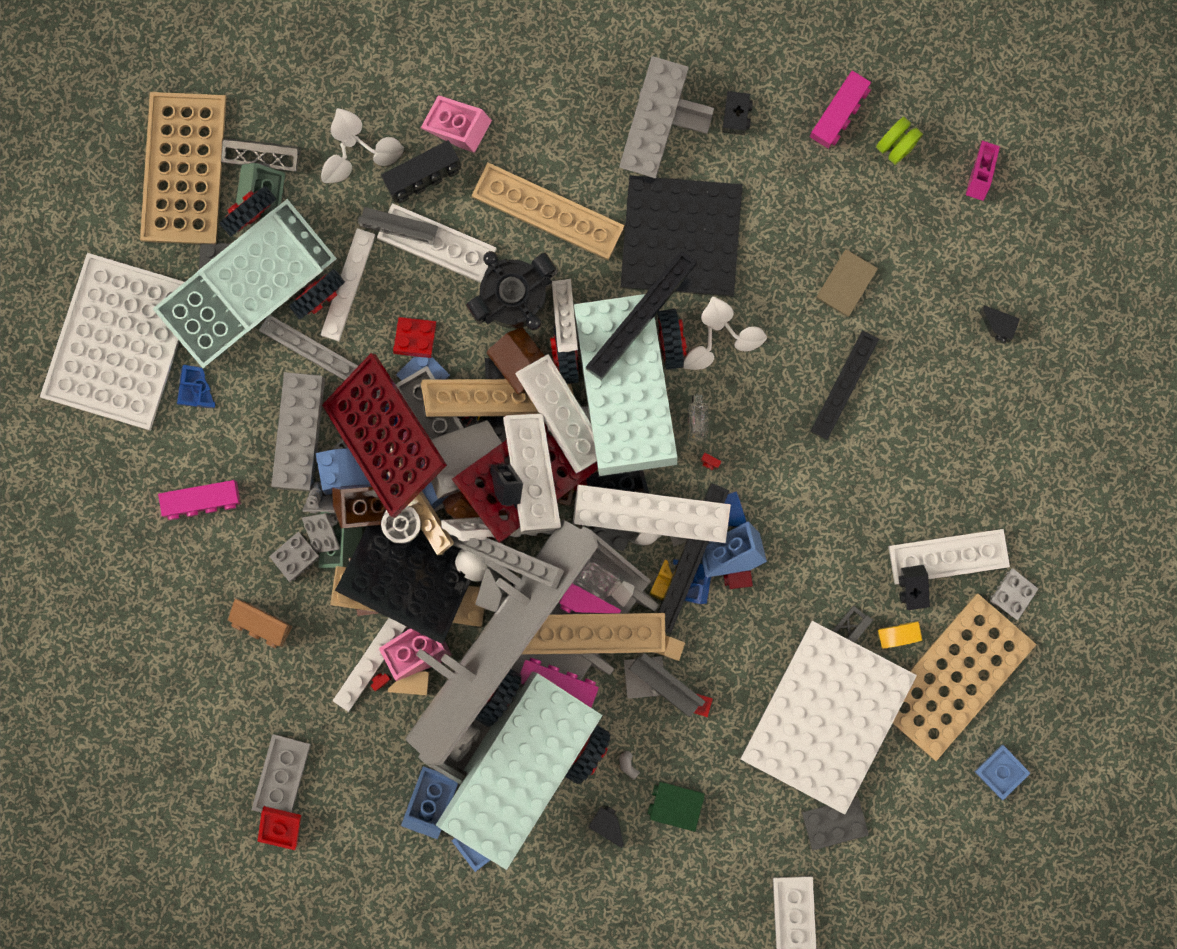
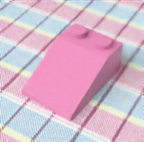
M438 95L421 128L445 141L449 140L451 144L475 153L492 120L482 109Z
M408 629L380 647L379 650L395 681H398L431 667L416 656L420 648L439 662H442L441 658L444 654L451 656L452 654L445 640L441 644L412 629Z

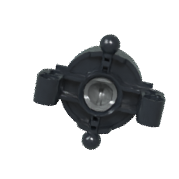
M486 252L483 261L490 267L486 270L481 281L480 295L471 299L466 304L468 311L478 325L486 322L487 325L494 322L499 326L510 329L527 326L531 330H537L541 326L539 316L543 311L546 301L545 287L552 283L551 278L557 274L556 266L546 252L537 256L532 261V264L521 260L503 259L498 261V255L495 252Z

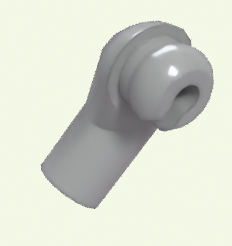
M624 751L619 757L620 768L635 780L640 772L632 767V753Z

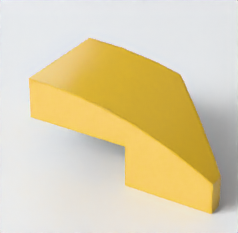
M664 560L649 594L660 600H663L673 576L668 560Z

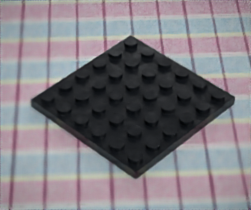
M629 175L620 288L649 290L682 251L697 261V265L675 292L734 297L742 184Z
M381 525L367 526L335 591L443 644L471 580L465 578L466 574L462 571L459 572L456 568L455 560L460 549L451 546L443 554L437 555L422 530L419 531L416 538L412 541L399 544L392 542L385 536Z

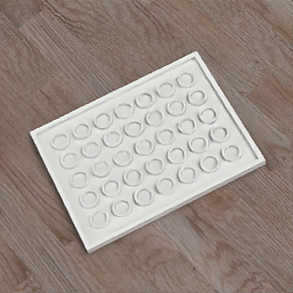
M87 253L40 397L151 431L179 344L178 338L152 308L181 286L184 281Z
M811 621L741 760L846 814L917 675Z

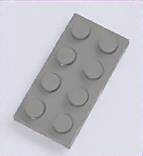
M272 734L252 806L253 811L261 813L263 807L266 806L292 813L311 744Z

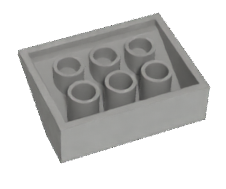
M488 420L431 439L447 464L431 481L437 498L440 499L460 492L452 478L502 443ZM505 458V464L510 463V458ZM476 479V486L483 484V481L481 479Z

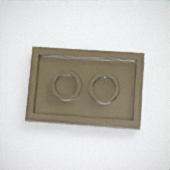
M845 249L816 299L849 317L878 268Z

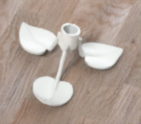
M337 108L331 125V134L335 139L342 142L340 146L342 147L343 156L341 158L339 155H333L325 162L321 173L322 182L336 183L345 180L350 175L352 165L346 160V146L352 147L356 142L360 143L371 153L375 154L373 161L380 166H387L396 162L403 154L404 147L397 139L386 137L376 144V150L372 149L356 136L362 130V122L359 117L350 111Z
M712 297L701 316L702 322L708 327V347L706 349L703 346H698L692 349L684 358L683 368L700 370L708 367L713 362L714 354L710 352L712 348V329L721 330L725 326L732 336L737 339L734 345L740 351H751L760 347L767 339V335L758 327L745 328L739 335H736L727 323L733 317V309L726 302Z

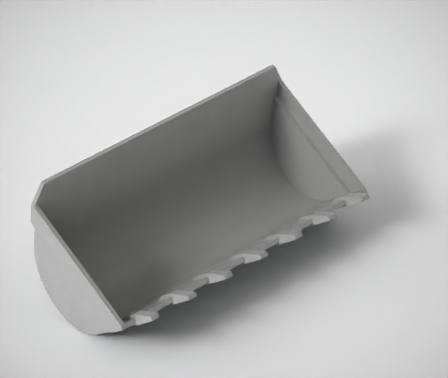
M562 519L560 522L561 528L554 530L535 557L564 570L557 589L524 575L519 578L505 567L484 559L483 562L515 586L512 587L499 578L495 585L505 591L508 596L459 663L447 654H444L441 658V661L454 671L421 648L416 656L445 676L447 681L405 739L420 753L418 758L427 766L460 785L468 774L464 771L465 767L491 728V726L486 727L475 718L510 669L520 674L525 660L529 661L531 657L541 661L540 665L546 668L550 664L560 668L559 672L566 675L567 671L578 675V680L582 679L590 666L608 675H611L614 671V668L599 655L600 653L522 654L549 615L628 614L635 603L654 612L659 607L644 592L651 580L598 535L584 526L582 529H579ZM617 578L635 586L633 595L625 607L621 606L608 593ZM573 583L617 607L621 612L583 613L571 610L568 613L559 608L561 604L558 602ZM472 724L481 730L480 735L476 741H473L468 753L460 761L456 762L449 754Z

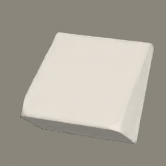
M617 578L608 593L621 606L625 607L633 595L635 586Z

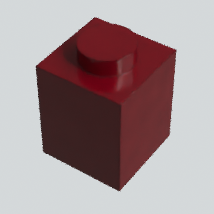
M751 570L723 575L724 585L728 586L729 590L753 586Z

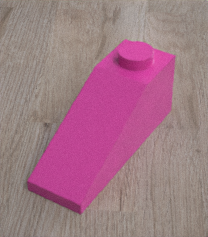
M985 141L981 142L966 191L967 196L984 201L991 186L1000 146Z
M573 583L558 602L561 604L559 608L568 613L571 610L583 613L621 612L617 607Z

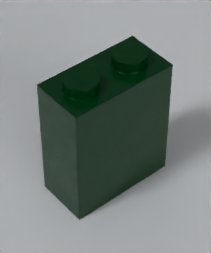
M659 781L658 785L654 784L652 796H655L653 804L649 803L647 815H650L649 819L695 832L705 793Z

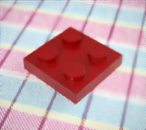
M398 317L393 354L432 358L436 321Z
M264 806L261 812L257 842L296 850L302 815Z

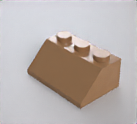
M239 599L234 600L228 621L232 622V627L240 631L244 628L250 631L248 635L258 640L260 637L266 639V644L273 648L283 646L293 627Z

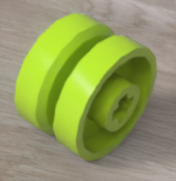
M905 116L894 124L875 147L882 154L887 153L893 147L894 149L890 152L888 159L894 165L906 157L923 136V133L918 128H913L905 134L911 126V122Z

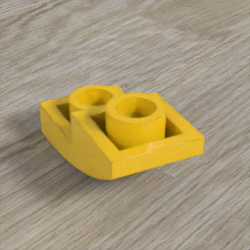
M919 621L880 628L878 630L882 649L923 640Z

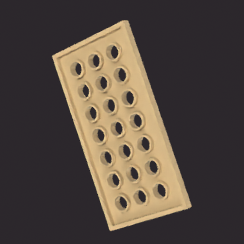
M150 92L140 233L141 242L217 244L222 176L221 156L226 113L225 95ZM166 108L173 109V114L169 117L163 114ZM185 109L192 110L191 116L187 118L182 116V112ZM208 109L211 111V115L208 118L201 117L203 110ZM166 126L172 127V132L169 135L162 134V130ZM184 127L191 129L190 134L187 136L181 135V130ZM203 128L210 130L209 135L206 137L200 136V131ZM170 145V152L166 154L162 153V146ZM184 145L190 148L187 154L180 153V148ZM202 146L208 147L206 155L199 154V149ZM163 163H168L170 166L166 172L160 171V166ZM187 164V172L180 173L179 166ZM200 165L207 166V171L203 174L197 171ZM161 182H168V188L166 190H159V184ZM185 182L187 183V189L182 192L178 191L179 183ZM200 183L206 184V189L203 192L196 191V187ZM166 200V208L158 209V202ZM179 201L186 202V207L183 210L176 208V204ZM198 202L205 203V207L201 211L195 210V205ZM165 219V226L158 228L156 226L157 220ZM179 219L185 221V225L181 229L175 227V222ZM197 220H202L204 222L203 227L199 230L195 229L194 223Z
M977 593L910 670L911 673L917 676L903 701L909 705V711L903 714L899 710L892 724L933 760L937 761L1037 644ZM977 615H981L984 618L982 626H977L974 622V618ZM991 628H996L999 631V636L996 639H992L989 636ZM965 629L970 630L972 633V637L968 641L962 638V632ZM1008 640L1014 645L1013 650L1010 652L1004 649V643ZM983 642L987 647L986 651L982 654L976 649L977 644ZM952 644H956L959 647L957 655H952L949 652V647ZM994 655H998L1001 658L999 666H994L991 663V658ZM966 657L973 658V667L967 668L964 665ZM940 658L945 659L947 662V666L943 670L937 667V661ZM983 669L989 673L986 681H982L979 678V672ZM955 671L960 672L962 676L958 683L954 682L951 678L952 673ZM927 673H931L934 676L932 684H927L924 681V676ZM969 684H973L976 687V693L972 696L966 692V687ZM941 686H946L949 689L948 696H940L939 688ZM916 687L922 691V695L918 699L913 698L911 694L912 690ZM956 699H961L964 703L961 710L954 708L953 703ZM930 700H933L937 705L933 712L928 711L926 708V704ZM945 713L951 716V722L947 725L941 722V716ZM917 715H921L924 718V723L921 726L914 724V717ZM931 728H936L939 732L936 739H931L928 735Z

